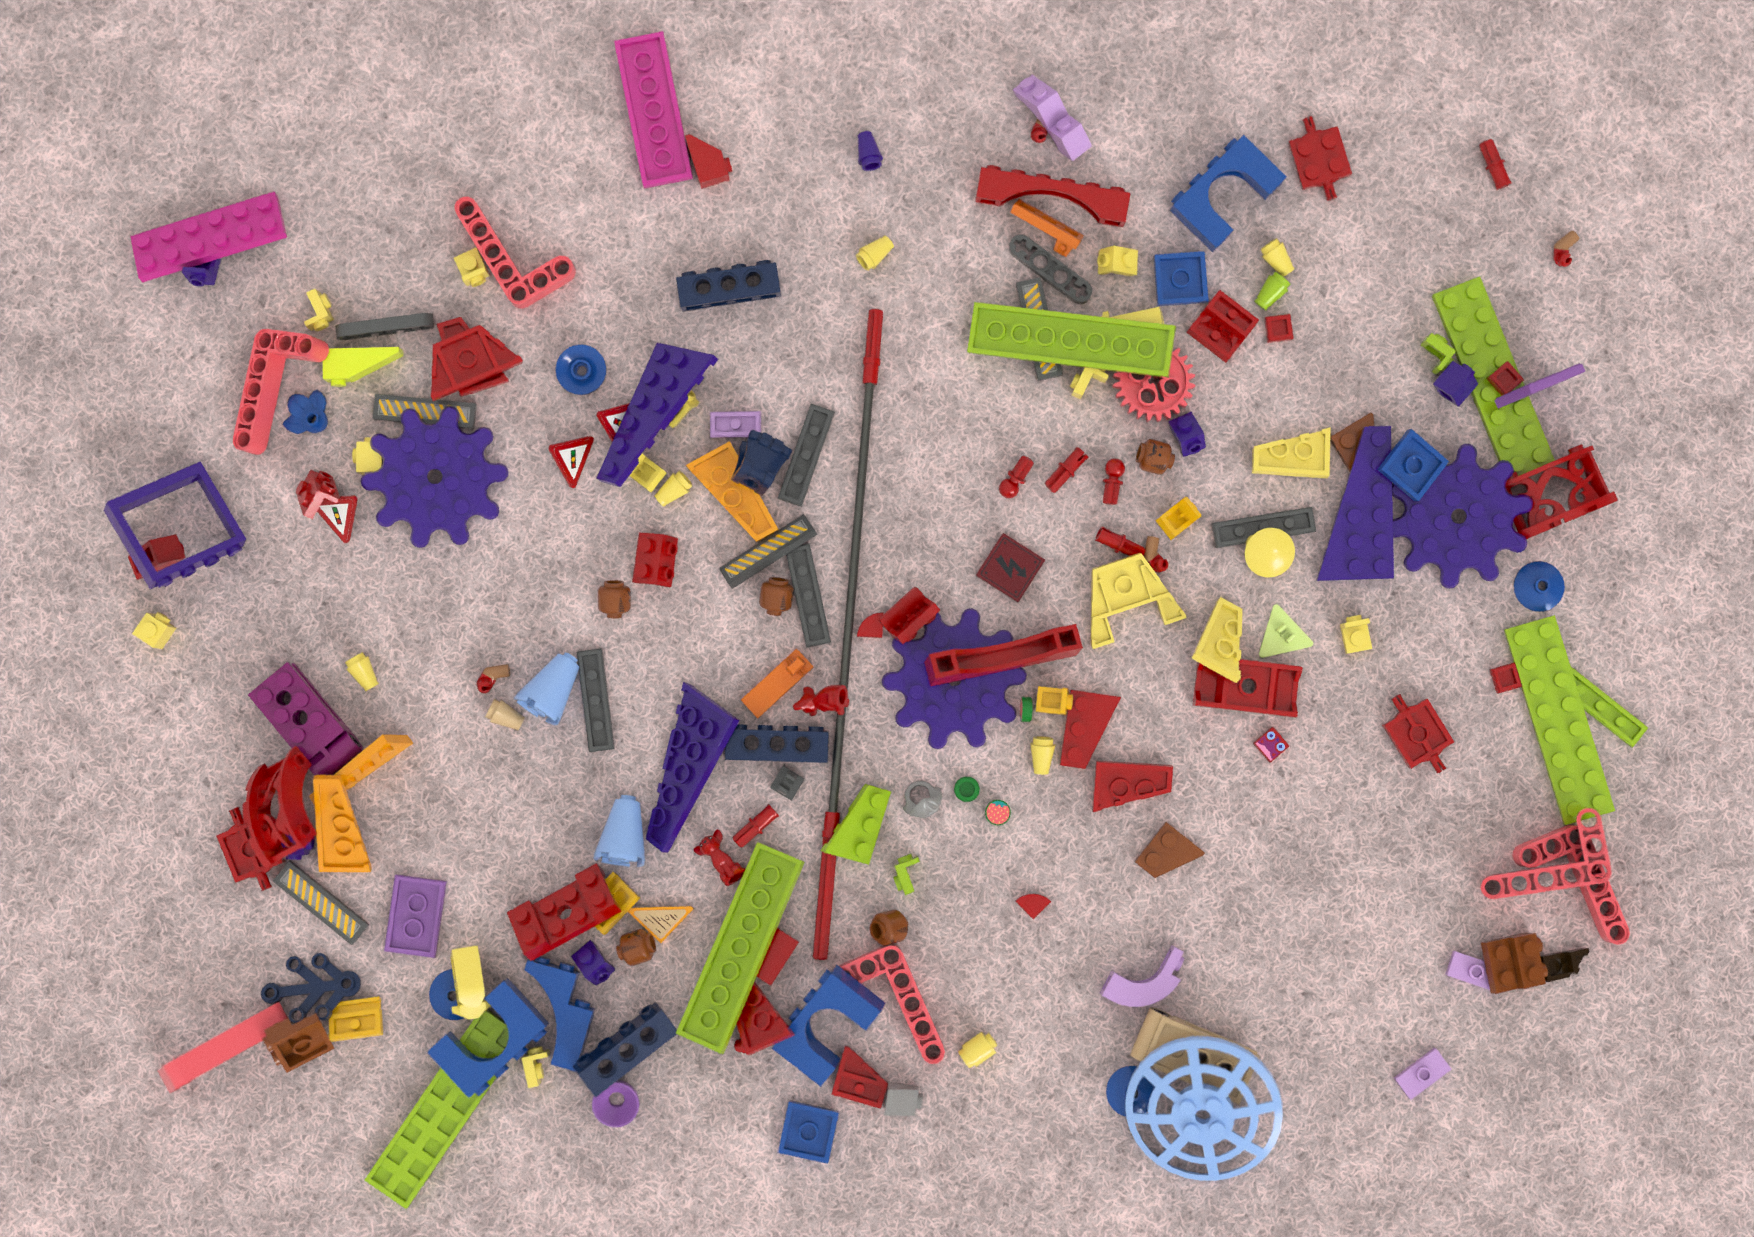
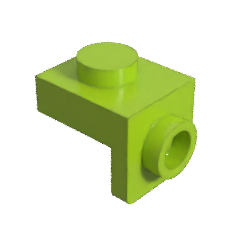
M1430 333L1420 345L1440 359L1432 370V373L1436 375L1441 370L1444 371L1454 361L1451 357L1456 350L1447 344L1448 341L1443 336Z
M908 854L897 859L898 864L894 865L897 876L893 877L898 891L903 890L905 895L915 892L906 867L920 862L918 856L913 858L912 854Z

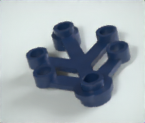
M317 953L312 957V965L317 969L325 970L334 979L323 981L304 965L301 958L292 956L286 962L287 969L291 972H297L308 983L283 987L275 983H268L261 990V998L268 1004H275L280 1002L283 997L309 994L298 1008H293L289 1012L290 1021L297 1023L307 1017V1013L325 992L335 991L325 1005L317 1006L314 1014L316 1013L320 1020L326 1021L331 1017L332 1011L344 997L354 996L360 990L361 979L358 974L352 971H340L329 961L325 954ZM319 957L324 958V963L321 966H318L316 963ZM294 960H298L299 965L296 969H292L291 963ZM346 979L351 980L349 988H344L343 986ZM273 988L275 992L274 996L268 998L267 992L269 989ZM322 1008L327 1009L325 1017H321L319 1014ZM300 1011L302 1016L296 1021L294 1014Z

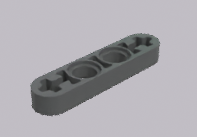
M1019 234L1011 239L1009 244L1010 254L1076 304H1084L1090 299L1092 287L1085 279L1029 237ZM1024 241L1026 243L1025 249L1031 252L1032 248L1036 250L1032 253L1029 261L1025 259L1028 255L1025 251L1021 250L1019 253L1015 251V242L1020 244ZM1036 256H1044L1047 259L1048 264L1045 268L1040 269L1034 265L1033 260ZM1056 271H1064L1067 274L1068 278L1065 283L1059 284L1054 280L1053 275ZM1072 278L1076 280L1073 283L1075 287L1080 289L1083 286L1086 288L1084 292L1087 295L1086 297L1082 295L1079 298L1076 297L1077 291L1070 287L1069 291L1065 289L1070 284Z
M418 313L342 323L335 326L337 340H350L372 337V334L377 333L379 336L396 334V331L403 330V332L427 330L434 328V319L431 313Z

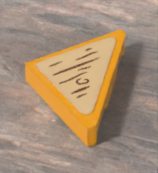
M692 906L631 908L628 913L662 943L694 908Z

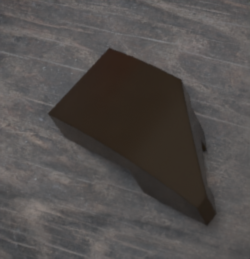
M1589 948L1541 955V961L1548 969L1545 982L1568 978L1571 974L1577 975L1580 970L1578 966L1583 957L1588 956Z

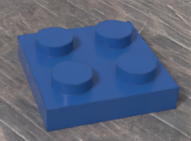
M1205 251L1156 254L1153 256L1157 306L1199 304L1209 301Z
M1408 429L1377 470L1413 501H1419L1449 461L1414 430Z
M789 1100L778 1153L828 1164L839 1111Z

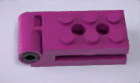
M286 662L248 694L250 699L291 748L297 746L310 761L311 767L309 770L314 776L336 774L364 750L357 737L295 663ZM287 692L291 695V701L288 705L284 702V695ZM303 711L306 712L308 717L305 724L300 722V715Z

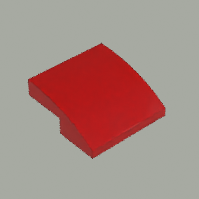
M1219 290L1186 333L1226 363L1259 322V319Z
M777 927L757 977L771 986L799 941Z

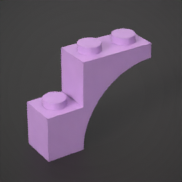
M1034 75L1022 80L1013 89L1017 98L1042 123L1064 156L1074 161L1092 147L1082 124L1068 115L1057 91Z

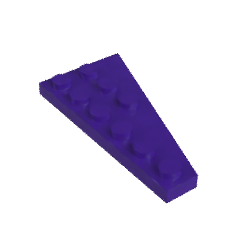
M656 343L596 479L602 483L621 487L639 464L638 458L643 451L653 446L655 443L653 438L660 429H666L688 400L687 394L695 384L699 385L705 378L702 376L710 364L714 366L719 359L712 354Z
M1391 426L1363 427L1354 462L1348 475L1345 491L1339 504L1316 581L1394 579L1392 482L1377 470L1391 452Z
M683 682L681 691H684L681 705L678 704L676 714L679 715L675 729L671 730L662 769L665 770L663 781L658 784L657 792L660 794L657 806L652 809L645 838L657 849L668 853L740 721L686 682Z

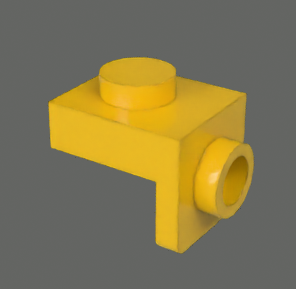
M1184 497L1155 521L1169 539L1172 540L1199 519L1201 513L1188 497Z
M1038 686L1035 712L1067 715V709L1072 710L1073 695L1069 694L1068 688Z

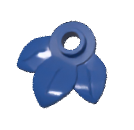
M317 389L311 393L309 398L301 394L291 395L287 404L291 415L283 422V426L294 434H301L305 431L319 433L325 430L328 425L327 415L324 412L327 404L325 396ZM316 416L315 422L311 423L312 419Z

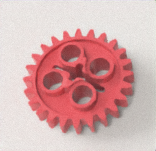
M1180 348L1172 352L1169 378L1153 376L1154 379L1159 378L1160 380L1157 383V388L1164 399L1163 402L1158 398L1155 384H1149L1148 382L1151 378L1150 375H1144L1143 379L1137 380L1132 377L1131 373L1117 372L1113 374V378L1119 380V382L1113 384V388L1120 389L1115 397L1124 398L1120 406L1129 405L1128 414L1135 410L1137 411L1136 419H1139L1144 414L1146 415V422H1149L1152 416H1155L1156 421L1160 422L1162 415L1167 420L1171 418L1170 411L1178 415L1180 413L1178 405L1183 408L1188 405L1183 398H1192L1193 395L1187 390L1195 388V384L1189 382V380L1195 377V374L1188 373V370L1193 367L1192 364H1184L1188 356H1178ZM1167 382L1173 383L1177 389L1176 393H1167L1164 389V384ZM1145 391L1151 393L1153 402H1143L1141 393Z

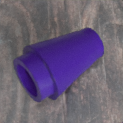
M863 131L859 133L858 164L862 166L864 171L880 168L883 157L872 132Z

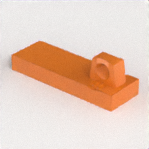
M1021 199L1016 201L1010 211L1013 215L1056 238L1053 250L1065 257L1073 248L1077 249L1085 236Z
M796 648L747 693L741 701L759 718L814 667Z

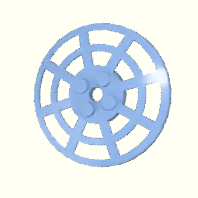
M1190 1036L1176 1039L1150 1052L1139 1063L1132 1074L1125 1101L1126 1119L1130 1132L1142 1151L1152 1161L1167 1171L1184 1178L1200 1181L1232 1178L1257 1166L1274 1147L1281 1130L1283 1118L1282 1099L1278 1085L1263 1062L1238 1044L1209 1036ZM1198 1048L1222 1051L1237 1057L1240 1061L1232 1072L1215 1065L1200 1064ZM1187 1049L1189 1065L1174 1069L1163 1078L1150 1068L1163 1057ZM1249 1066L1265 1082L1272 1101L1256 1103L1251 1090L1241 1080ZM1201 1073L1213 1074L1226 1080L1220 1088L1203 1084ZM1191 1074L1192 1085L1180 1092L1169 1085L1177 1078ZM1144 1076L1155 1088L1149 1100L1148 1113L1133 1112L1134 1094L1139 1081ZM1235 1086L1244 1095L1248 1106L1234 1108L1228 1095ZM1161 1093L1173 1101L1171 1114H1156V1106ZM1206 1110L1209 1112L1210 1117L1201 1119L1197 1117L1196 1112ZM1274 1111L1273 1131L1268 1143L1263 1148L1251 1142L1257 1131L1258 1115ZM1250 1117V1125L1245 1137L1232 1131L1235 1119ZM1135 1123L1150 1124L1155 1137L1166 1148L1159 1156L1153 1153L1142 1141ZM1158 1124H1173L1179 1136L1172 1144L1162 1134ZM1227 1139L1236 1145L1229 1152L1215 1156L1213 1144ZM1188 1142L1202 1145L1205 1157L1191 1155L1181 1151V1149ZM1243 1150L1257 1156L1241 1167L1219 1173L1217 1163L1232 1159ZM1174 1156H1177L1189 1162L1206 1164L1208 1173L1186 1171L1167 1162Z

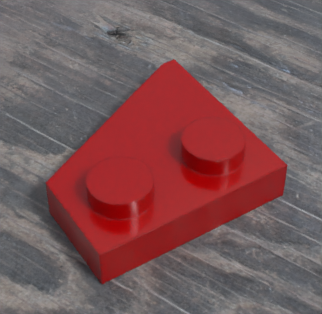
M845 1045L831 1095L881 1109L888 1082L854 1050Z

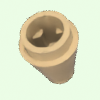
M496 699L493 700L485 716L490 719L491 723L519 730L525 719L524 716L503 700L498 701Z

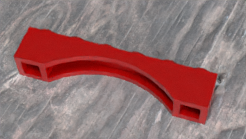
M987 165L986 168L981 167L975 202L1001 206L1023 196L1037 194L1053 195L1079 205L1099 224L1123 228L1126 223L1131 193L1125 192V189L1121 187H1110V189L1101 188L1100 184L1087 182L1083 185L1075 183L1076 181L1070 178H1061L1060 181L1051 179V176L1046 174L1031 176L1026 175V172L1014 169L1008 172L1002 171L998 166Z
M1072 624L1003 644L971 649H951L928 655L924 663L930 686L1073 657L1082 650L1083 646L1077 625Z

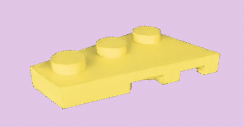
M1331 427L1311 434H1302L1295 438L1281 439L1254 446L1252 449V473L1327 479L1330 473Z
M1220 597L1212 610L1192 655V659L1237 683L1241 676V671L1239 670V660L1241 659L1239 644L1240 637L1242 636L1243 609Z

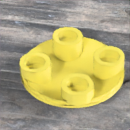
M1261 529L1247 538L1244 552L1245 561L1255 574L1262 577H1276L1284 573L1291 566L1295 556V546L1291 537L1282 529Z

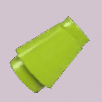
M1274 272L1272 276L1269 275L1254 302L1266 311L1268 307L1288 292L1287 288L1290 286V283L1280 274Z

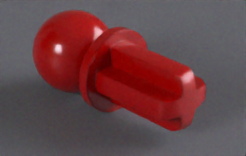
M1023 455L1013 470L1008 471L1007 474L1010 478L1004 479L999 485V492L1003 497L1010 499L1018 494V483L1025 484V477L1034 465L1032 459Z
M1113 458L1105 465V472L1109 478L1103 479V483H1105L1103 503L1108 505H1116L1118 503L1120 485H1123V481H1120L1119 477L1125 472L1124 463L1120 459Z

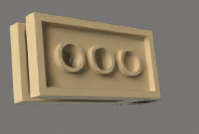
M1154 1007L1149 1008L1130 1053L1133 1058L1142 1061L1150 1052L1170 1041L1190 1036H1209L1238 1044L1259 1059V1055H1257V1051ZM1198 1048V1053H1205L1207 1055L1203 1061H1200V1064L1219 1066L1222 1063L1230 1064L1228 1071L1232 1072L1240 1061L1237 1057L1222 1051ZM1187 1049L1169 1054L1151 1067L1168 1074L1174 1069L1189 1065ZM1250 1066L1241 1077V1080L1246 1085H1248L1254 1071ZM1201 1073L1203 1084L1220 1088L1226 1080L1213 1074ZM1191 1074L1178 1078L1192 1084ZM1235 1086L1228 1096L1232 1102L1240 1104L1243 1094Z

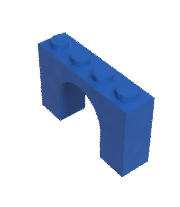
M1245 135L1239 140L1233 138L1224 148L1226 153L1221 158L1215 156L1206 166L1209 170L1203 176L1198 173L1189 183L1191 188L1186 193L1181 190L1171 201L1174 205L1170 211L1212 253L1231 235L1234 229L1212 208L1208 197L1211 183L1223 176H1236L1245 180L1266 200L1287 178Z
M838 965L832 971L827 969L818 980L821 984L817 990L812 988L803 999L806 1002L803 1008L800 1009L797 1006L788 1018L791 1021L788 1026L795 1035L774 1044L772 1047L774 1051L820 1087L836 1069L841 1058L816 1039L811 1029V1016L819 1010L834 1009L845 1014L866 1031L885 1005L882 999Z
M508 978L484 998L503 1018L508 1027V1043L500 1055L493 1058L478 1057L472 1054L452 1031L447 1033L427 1051L468 1098L474 1093L479 1097L490 1086L487 1083L490 1078L495 1076L498 1079L509 1069L506 1064L512 1058L517 1061L528 1051L525 1046L531 1040L536 1043L547 1033L544 1028L549 1022Z

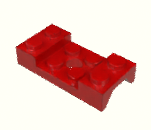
M1240 659L1239 670L1241 671L1240 680L1235 683L1197 662L1192 706L1297 718L1298 682L1303 667ZM1245 679H1251L1255 683V689L1250 694L1242 690L1241 685Z
M597 863L574 875L576 881L533 904L528 900L507 912L521 950L530 961L622 912L604 878L606 874ZM566 909H571L570 916L566 919H561V913Z

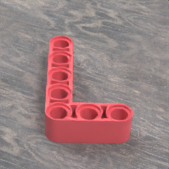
M464 196L456 201L455 212L507 298L515 307L521 309L529 307L575 277V266L566 256H557L522 277L475 200ZM473 206L474 210L470 215H463L465 207ZM480 227H486V234L484 236L477 237V229ZM491 249H500V253L497 257H488L489 251ZM560 265H569V270L566 274L561 275L557 273ZM504 270H513V274L509 279L501 278ZM541 277H546L548 279L547 284L542 288L536 287V281ZM517 291H526V296L523 300L516 301L514 299Z
M261 329L257 332L253 342L233 435V444L236 449L254 455H260L266 450L286 358L322 362L329 353V347L325 341L303 333Z
M1584 808L1576 816L1584 861L1489 875L1482 881V893L1489 899H1499L1606 882L1611 876V865L1600 814L1592 808ZM1586 812H1591L1596 816V823L1591 827H1586L1581 823V817ZM1597 838L1601 841V849L1598 852L1593 853L1587 850L1586 843L1589 839ZM1595 864H1602L1606 867L1607 872L1604 877L1596 878L1591 874V869ZM1569 868H1575L1580 872V877L1575 882H1569L1564 877L1565 871ZM1542 872L1551 873L1553 875L1552 884L1549 886L1541 885L1538 882L1539 874ZM1516 876H1522L1526 879L1527 886L1522 890H1517L1511 884L1512 879ZM1489 880H1496L1500 883L1501 889L1498 893L1491 894L1486 890L1485 885Z
M1566 825L1519 844L1513 850L1514 862L1519 866L1533 868L1564 855L1567 856L1569 863L1579 862L1583 852L1577 825ZM1573 830H1576L1578 833V839L1575 843H1572L1569 837ZM1550 839L1555 844V848L1551 853L1546 850V843ZM1589 839L1586 843V848L1588 851L1595 853L1594 844ZM1526 849H1529L1531 852V859L1528 862H1524L1522 854ZM1595 864L1591 869V874L1596 878H1602L1606 875L1602 864ZM1572 868L1576 880H1578L1580 877V872L1577 869ZM1609 880L1598 884L1594 891L1591 890L1590 885L1580 886L1601 938L1606 942L1617 945L1625 943L1630 935L1629 928ZM1603 902H1606L1608 904V910L1605 914L1602 915L1600 912V905ZM1616 925L1618 934L1615 938H1611L1610 929Z
M896 944L882 946L839 965L843 970L850 972L851 976L860 983L886 973L923 1059L930 1064L942 1061L945 1054L943 1043L899 946ZM890 949L897 951L899 954L898 959L892 963L884 959V953ZM864 960L874 962L875 969L872 972L865 973L862 971L860 965ZM905 973L909 977V981L905 986H898L894 982L897 974ZM907 998H917L919 1006L913 1010L906 1008L905 1001ZM922 1020L928 1022L930 1025L929 1030L926 1033L917 1032L915 1029L917 1022ZM934 1044L940 1048L937 1056L930 1057L926 1054L925 1051L929 1045Z
M277 1002L162 1066L158 1073L169 1093H172L200 1075L263 1041L262 1038L266 1037L265 1029L288 1017L280 1002Z

